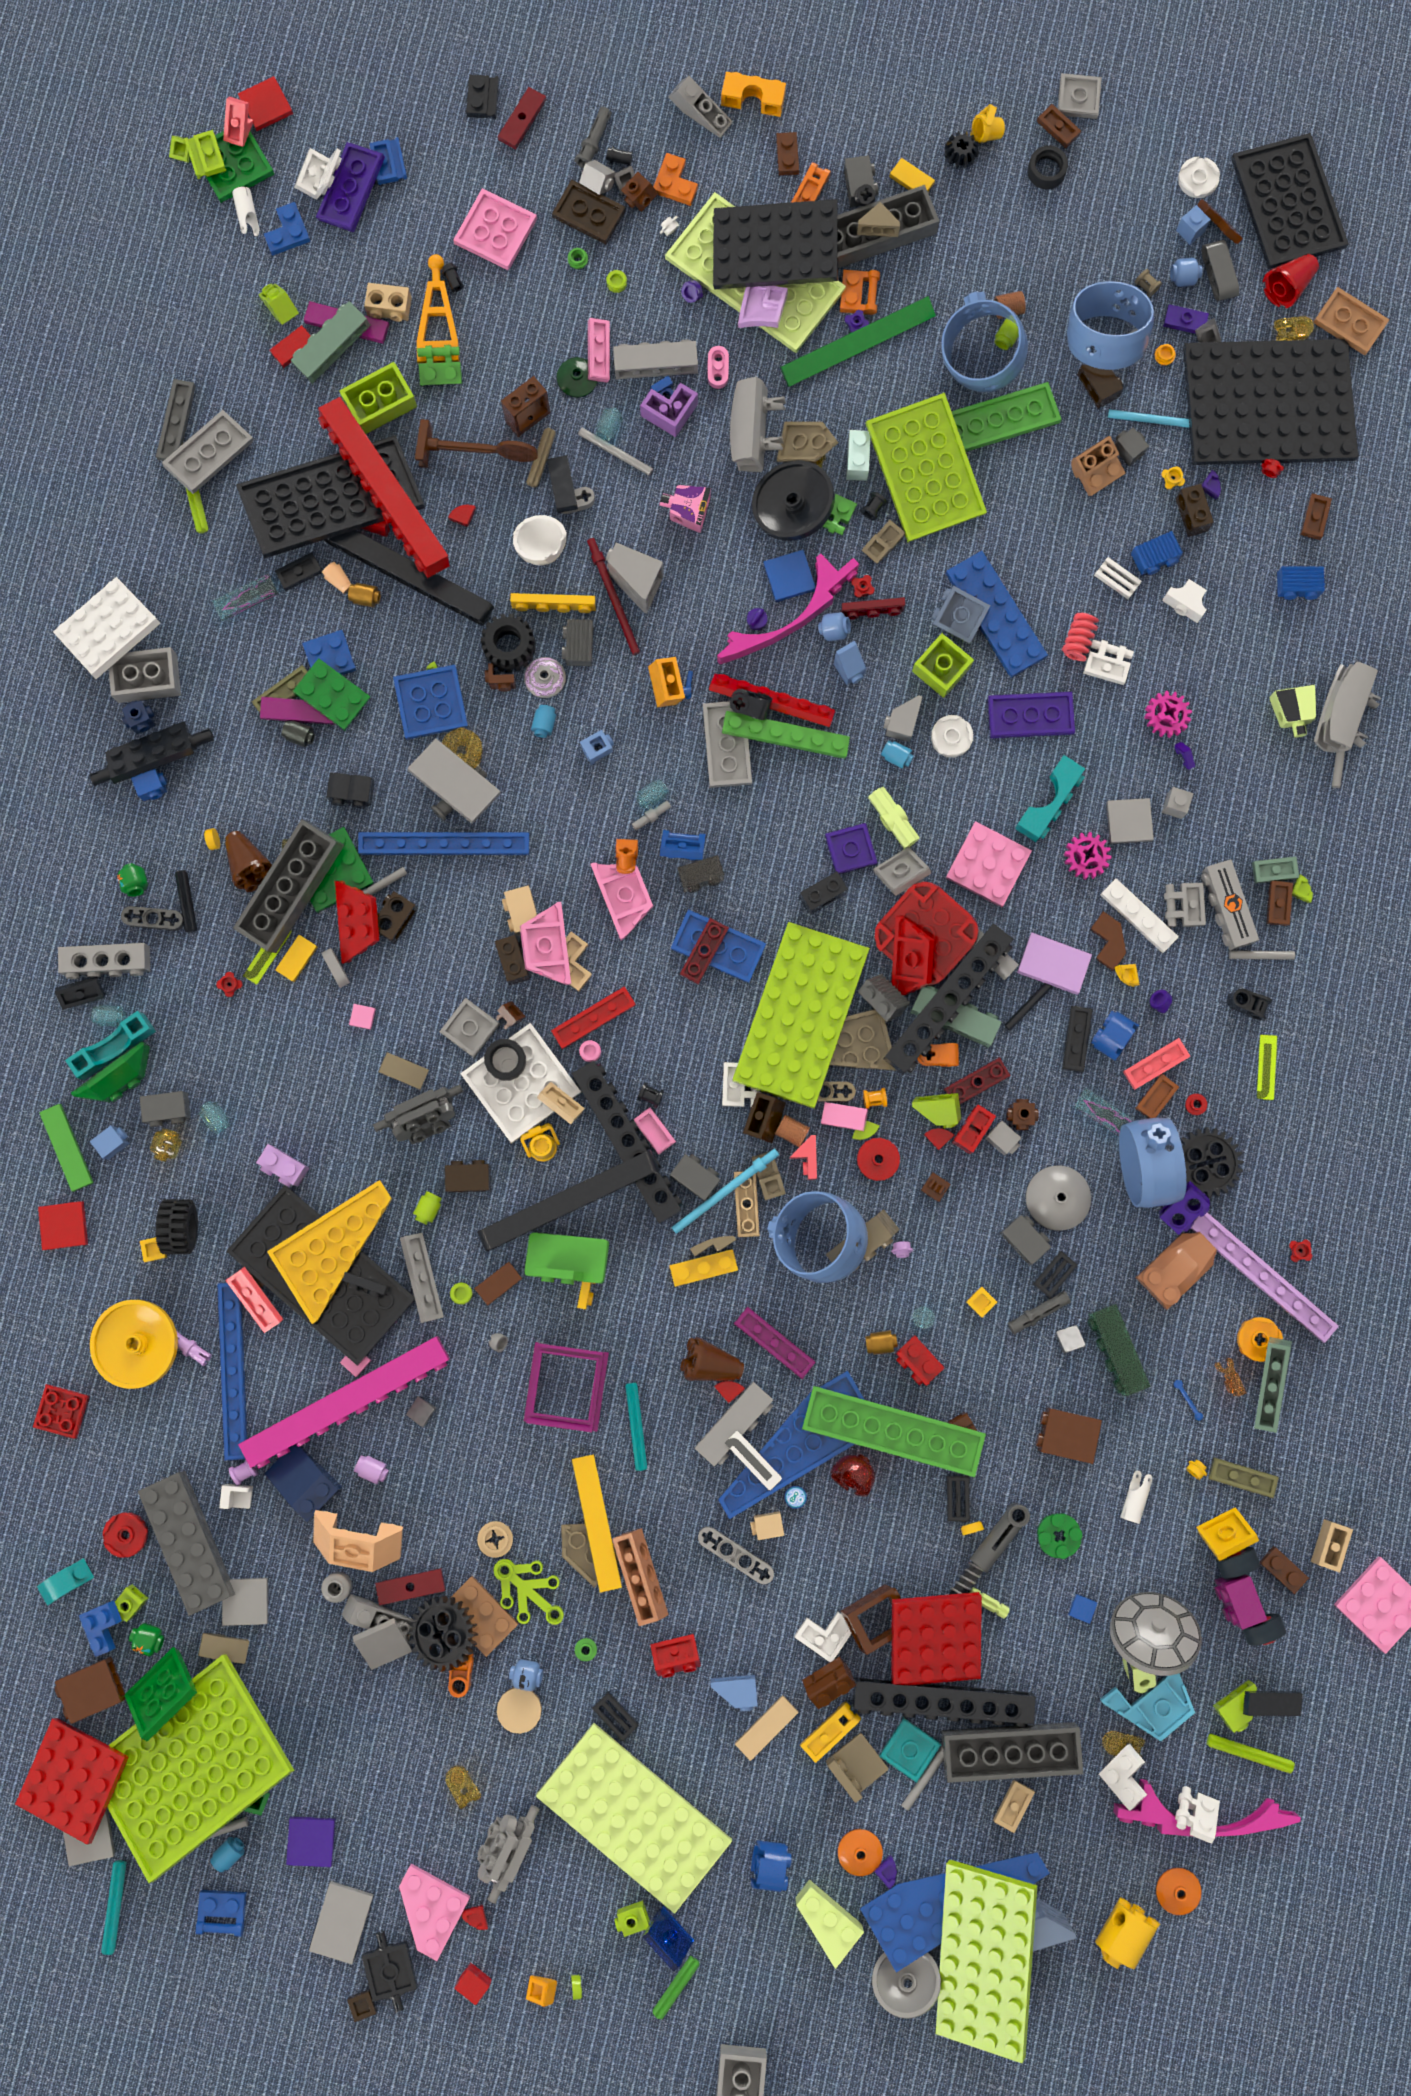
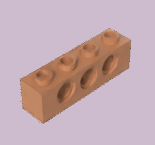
M642 1528L613 1538L614 1547L638 1625L642 1626L653 1623L669 1615Z

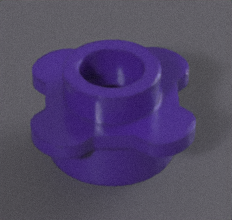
M856 310L854 314L845 317V323L848 324L851 332L869 324V321L865 320L862 310Z

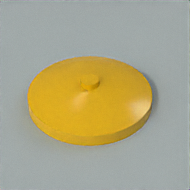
M126 1300L109 1307L96 1321L90 1338L91 1358L99 1374L111 1384L127 1389L143 1388L159 1381L173 1365L178 1348L177 1332L172 1319L161 1307L145 1300Z

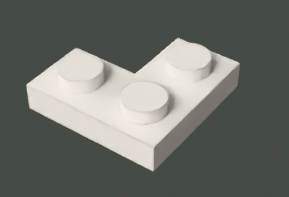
M837 1612L826 1630L809 1618H806L794 1637L827 1661L832 1662L851 1635V1632L842 1614Z
M1130 1744L1125 1746L1099 1773L1101 1778L1129 1811L1134 1809L1147 1796L1145 1791L1132 1777L1145 1761Z

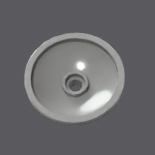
M1060 1165L1050 1166L1035 1174L1029 1182L1026 1190V1205L1032 1218L1041 1226L1056 1231L1067 1230L1077 1226L1087 1216L1091 1206V1191L1084 1177L1076 1170ZM1059 1193L1065 1196L1063 1201L1058 1200L1057 1196Z
M884 1952L875 1964L872 1986L878 2002L887 2012L899 2018L910 2019L925 2014L933 2007L940 1993L941 1977L936 1962L928 1952L897 1973ZM907 1980L912 1981L910 1988L904 1986Z

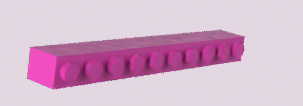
M436 1336L238 1445L250 1468L257 1465L259 1469L270 1463L268 1458L277 1455L279 1458L290 1452L288 1447L297 1444L299 1447L310 1441L308 1438L310 1435L316 1433L319 1436L330 1430L328 1426L336 1422L337 1425H340L349 1420L348 1415L356 1411L358 1415L369 1409L367 1404L374 1400L378 1404L389 1398L387 1393L393 1390L398 1393L407 1388V1382L413 1379L416 1382L428 1376L427 1371L433 1368L435 1371L447 1366L446 1361L450 1358L439 1337Z

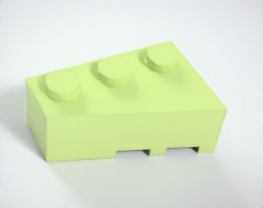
M809 1880L795 1897L796 1905L836 1969L864 1933L863 1926L856 1918Z

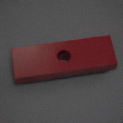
M528 87L499 133L498 140L516 150L547 101L546 96Z
M905 597L842 603L840 611L846 617H849L850 620L866 615L868 618H876L880 614L887 613L889 616H897L904 611Z
M710 918L680 975L699 985L729 927ZM702 948H707L708 953L702 954L700 950Z
M999 1057L943 1090L946 1094L958 1093L959 1103L962 1104L1011 1075ZM974 1079L980 1080V1086L974 1084Z
M442 1568L375 1583L379 1606L446 1590ZM408 1583L414 1584V1590L408 1588Z

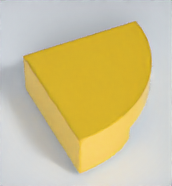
M1136 964L1115 966V971L1123 983L1132 987L1140 985Z

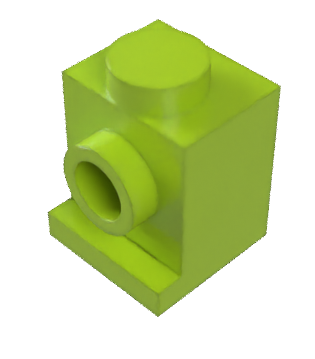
M133 1584L126 1587L115 1601L122 1619L121 1622L123 1620L126 1622L132 1620L149 1599ZM124 1602L128 1603V1610L122 1606Z
M643 1900L617 1910V1918H614L616 1929L618 1932L622 1931L624 1937L650 1929V1920ZM634 1919L636 1923L629 1925L627 1920Z

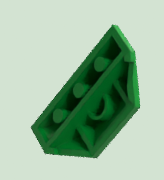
M141 1041L72 1091V1096L109 1103L111 1101L116 1102L123 1097V1092L137 1087L141 1083L140 1080L145 1077L150 1046Z

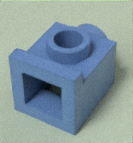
M602 730L580 741L581 749L591 765L613 752L612 746L614 743L610 735H605ZM597 745H600V746L603 747L602 749H600V750H598V751L595 750V747H596Z

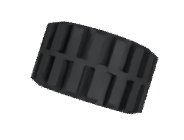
M501 614V618L497 619L495 616L492 618V623L487 622L486 630H482V649L487 661L493 663L494 668L497 666L498 670L502 672L504 669H507V673H511L512 669L516 668L517 672L521 670L520 666L526 667L528 665L527 661H532L533 653L536 650L534 635L529 624L526 621L523 622L521 617L515 618L514 614H509V617H505V614ZM505 635H514L521 640L519 646L510 652L499 650L496 647L497 642Z
M162 1200L156 1216V1242L160 1253L191 1254L198 1234V1215L193 1200Z

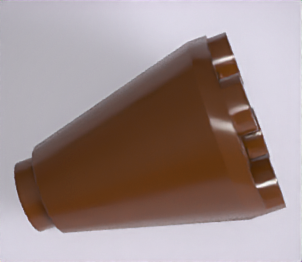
M233 831L225 837L231 879L236 888L245 889L246 892H253L262 883L272 864L244 834H241L240 831Z
M689 1338L686 1348L688 1350L687 1357L682 1359L680 1371L684 1372L686 1380L732 1381L741 1379L744 1363L740 1362L738 1358L702 1338Z

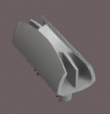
M757 377L738 381L734 392L730 421V448L732 461L737 463L739 471L762 472L765 451L783 450L781 445L784 443L783 437L765 438L766 413L776 410L784 411L786 409L783 405L786 404L785 397L767 398L768 389L763 380Z
M1356 662L1354 665L1349 664L1347 669L1344 665L1340 664L1329 690L1314 739L1315 744L1323 751H1349L1353 743L1358 747H1363L1366 744L1362 739H1366L1368 736L1359 732L1358 727L1366 705L1375 709L1379 706V703L1375 700H1381V697L1371 692L1378 672L1377 669L1361 662Z

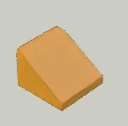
M531 1975L526 2000L543 2007L553 2004L557 1981Z

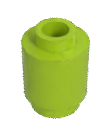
M1006 318L995 335L996 339L994 342L996 346L1002 350H1008L1013 347L1019 337L1018 327Z
M426 1191L425 1195L421 1196L413 1214L417 1215L415 1220L427 1225L428 1221L433 1223L442 1205L440 1204L442 1198Z

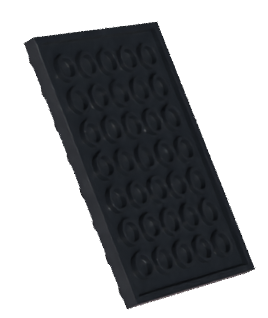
M1344 339L1197 342L1184 344L1183 354L1192 465L1265 463V459H1275L1280 463L1357 460L1358 448L1347 341Z

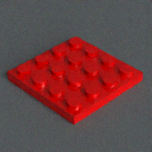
M980 1592L892 1599V1684L920 1685L981 1679L982 1595Z
M52 1718L15 1805L86 1845L92 1844L129 1756L58 1718Z

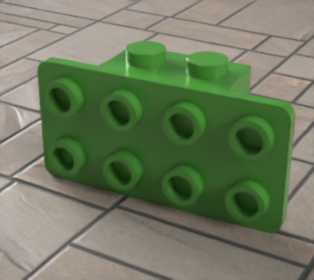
M532 1232L529 1235L525 1275L541 1277L542 1282L554 1283L555 1279H561V1284L574 1285V1281L602 1284L605 1280L609 1241L605 1239Z

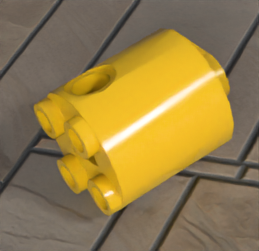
M1122 1897L1117 1901L1095 1943L1101 1948L1102 1958L1114 1968L1119 1969L1120 1965L1123 1964L1131 1969H1135L1160 1923L1150 1916L1146 1917L1144 1909L1136 1904L1132 1905Z

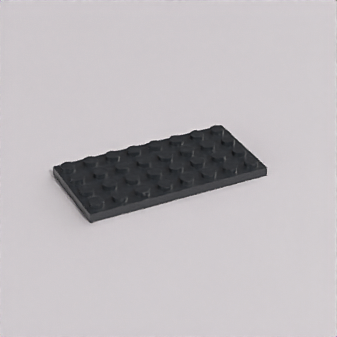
M396 435L372 442L416 509H424V502ZM340 453L236 484L264 559L385 521L382 516V510L380 507H375L371 499L372 495L369 491H364L360 483L361 479L359 476H354L350 469L349 461H345Z
M284 1185L226 1252L358 1366L415 1301V1297L364 1252L360 1251L347 1273L388 1286L387 1295L381 1294L378 1298L367 1294L368 1289L360 1287L359 1291L346 1286L347 1282L342 1280L319 1320L315 1324H311L267 1251L322 1216L289 1187Z

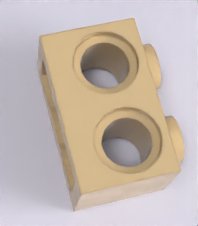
M368 283L364 305L368 316L376 319L390 318L397 322L402 320L408 321L412 299L408 287ZM376 301H382L380 304H374ZM397 303H402L399 307L394 306Z

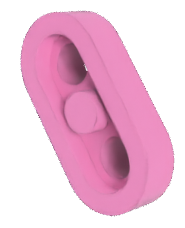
M715 346L708 353V383L715 389H721L728 383L729 354L724 347ZM719 357L722 360L716 361L715 358ZM720 377L721 380L716 381L715 378Z

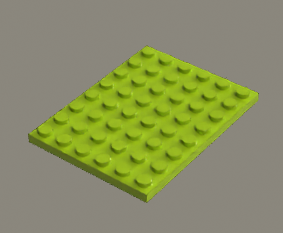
M227 1654L221 1655L192 1678L198 1693L149 1741L146 1742L141 1739L135 1724L108 1745L129 1756L107 1808L148 1883L156 1881L295 1771Z

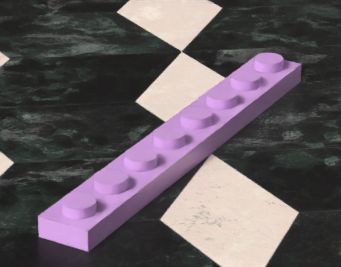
M1206 1213L1203 1217L1198 1216L1193 1221L1194 1224L1191 1229L1195 1233H1202L1217 1249L1219 1254L1322 1343H1325L1339 1327L1210 1214Z

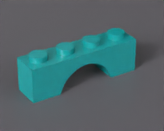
M1063 755L1049 776L1055 788L1053 802L1041 808L1029 807L1015 829L1034 842H1037L1039 838L1044 839L1050 830L1047 827L1050 821L1055 822L1062 811L1059 808L1062 803L1067 805L1073 796V793L1070 791L1074 785L1079 787L1085 778L1082 775L1085 768Z
M136 1011L120 1022L118 1028L108 1037L92 1046L82 1048L65 1061L76 1078L85 1081L135 1047L138 1043L154 1034L156 1030L145 1014Z

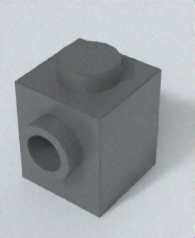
M1134 427L1129 431H1122L1116 437L1115 446L1119 456L1128 466L1145 455L1149 447L1142 433L1137 432Z

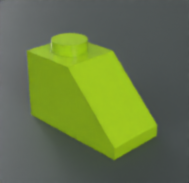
M958 1093L915 1097L912 1101V1107L936 1126L943 1125L944 1128L955 1127L961 1120Z
M1250 1680L1244 1682L1213 1705L1224 1723L1234 1733L1246 1729L1249 1725L1248 1722L1253 1718V1716L1243 1714L1245 1691L1257 1690L1256 1685Z

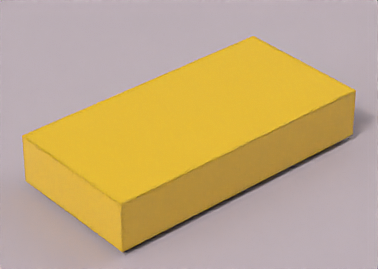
M903 158L896 164L889 176L908 190L925 185L929 192L935 183L933 178Z
M298 935L275 970L292 982H295L318 947L301 935Z

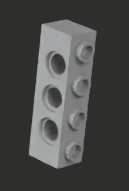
M145 943L58 947V973L66 976V979H79V975H87L88 978L96 976L100 978L101 974H109L110 977H121L122 973L142 976L144 972H150V946ZM125 956H130L129 963L122 965V959ZM104 957H108L107 965L101 967V960ZM86 958V965L80 968V960Z

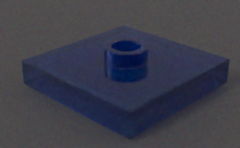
M664 1906L657 1911L642 1936L673 1972L680 1967L694 1942V1939Z

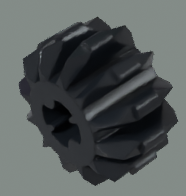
M958 131L956 136L951 135L944 147V156L946 159H949V165L955 163L956 169L959 165H962L964 169L968 164L973 165L979 154V143L974 141V135L969 137L967 131L964 135H961Z

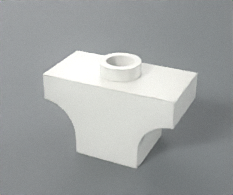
M1189 579L1182 588L1176 589L1171 587L1162 601L1173 607L1179 615L1187 616L1198 623L1207 610L1202 604V597L1207 590Z

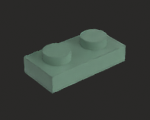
M1296 857L1252 862L1255 884L1299 878Z

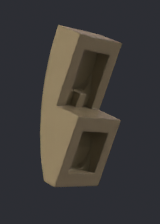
M889 520L879 533L875 534L865 545L862 552L878 564L905 536V532L893 521Z
M386 1052L378 1070L381 1074L420 1090L429 1071L424 1067Z
M770 1151L752 1156V1161H755L758 1157L762 1158ZM774 1159L766 1165V1169L756 1173L765 1200L786 1194Z
M734 1236L717 1237L704 1241L690 1250L694 1256H697L713 1245L717 1252L736 1241Z
M202 1633L198 1656L216 1660L221 1655L227 1654L231 1662L245 1664L250 1641L248 1639L226 1637L221 1634Z

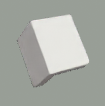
M222 1485L219 1508L229 1509L235 1507L249 1509L251 1507L253 1486Z

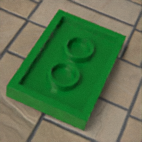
M319 658L293 690L295 695L344 731H346L370 700L368 694Z

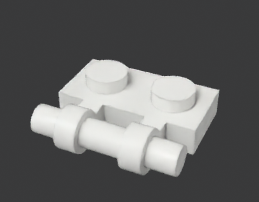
M1093 640L1090 648L1097 649L1098 653L1089 652L1083 674L1124 685L1131 663L1123 661V658L1132 659L1134 651L1128 650L1122 645L1117 647L1108 644V641L1101 640L1100 642ZM1105 652L1116 655V659L1104 656Z
M724 1062L722 1106L744 1107V1098L751 1099L750 1107H752L756 1093L759 1090L751 1088V1091H745V1085L733 1082L732 1079L738 1063Z
M1187 1786L1182 1787V1793L1178 1797L1180 1806L1176 1811L1175 1817L1177 1828L1184 1830L1187 1825L1191 1827V1836L1212 1844L1216 1834L1220 1801L1198 1793L1194 1799L1191 1796V1788ZM1188 1809L1193 1810V1816L1190 1815Z

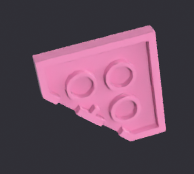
M411 1864L399 1886L417 1951L437 1961L470 1896Z

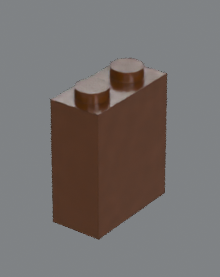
M1046 1407V1412L1043 1411L1040 1418V1424L1043 1425L1042 1431L1037 1434L1036 1438L1038 1451L1093 1464L1102 1420Z
M111 1656L55 1681V1693L62 1700L64 1705L63 1714L67 1720L69 1719L70 1724L121 1703L126 1699L124 1688Z

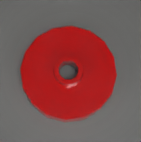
M883 1138L868 1140L861 1146L857 1154V1166L860 1172L866 1178L874 1181H884L892 1177L900 1164V1155L896 1146ZM880 1155L883 1159L882 1162L877 1163L875 1156Z
M123 1512L113 1516L106 1522L103 1529L104 1546L112 1555L119 1558L138 1554L145 1547L148 1540V1528L145 1521L139 1515L132 1512ZM124 1531L129 1532L128 1539L123 1536Z

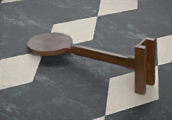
M420 420L415 460L419 461V467L428 468L430 451L439 450L485 454L498 453L506 459L518 462H530L538 458V450L535 447L520 441H502L497 446H493L490 444L439 440V438H432L433 427L430 421Z

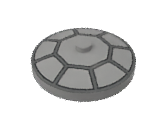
M1141 1592L1130 1595L1117 1605L1111 1618L1110 1635L1116 1650L1129 1664L1143 1672L1159 1676L1179 1674L1195 1662L1201 1649L1202 1635L1197 1620L1183 1604L1169 1596L1154 1592Z

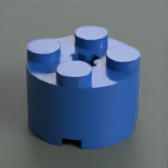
M1111 1011L1103 1024L1105 1029L1100 1028L1091 1043L1094 1044L1093 1047L1116 1061L1139 1027V1024L1118 1011L1116 1013Z
M757 1840L758 1846H754L751 1861V1871H754L755 1879L751 1878L752 1888L776 1892L786 1891L788 1886L786 1868H790L792 1858L791 1853H788V1846L784 1843Z

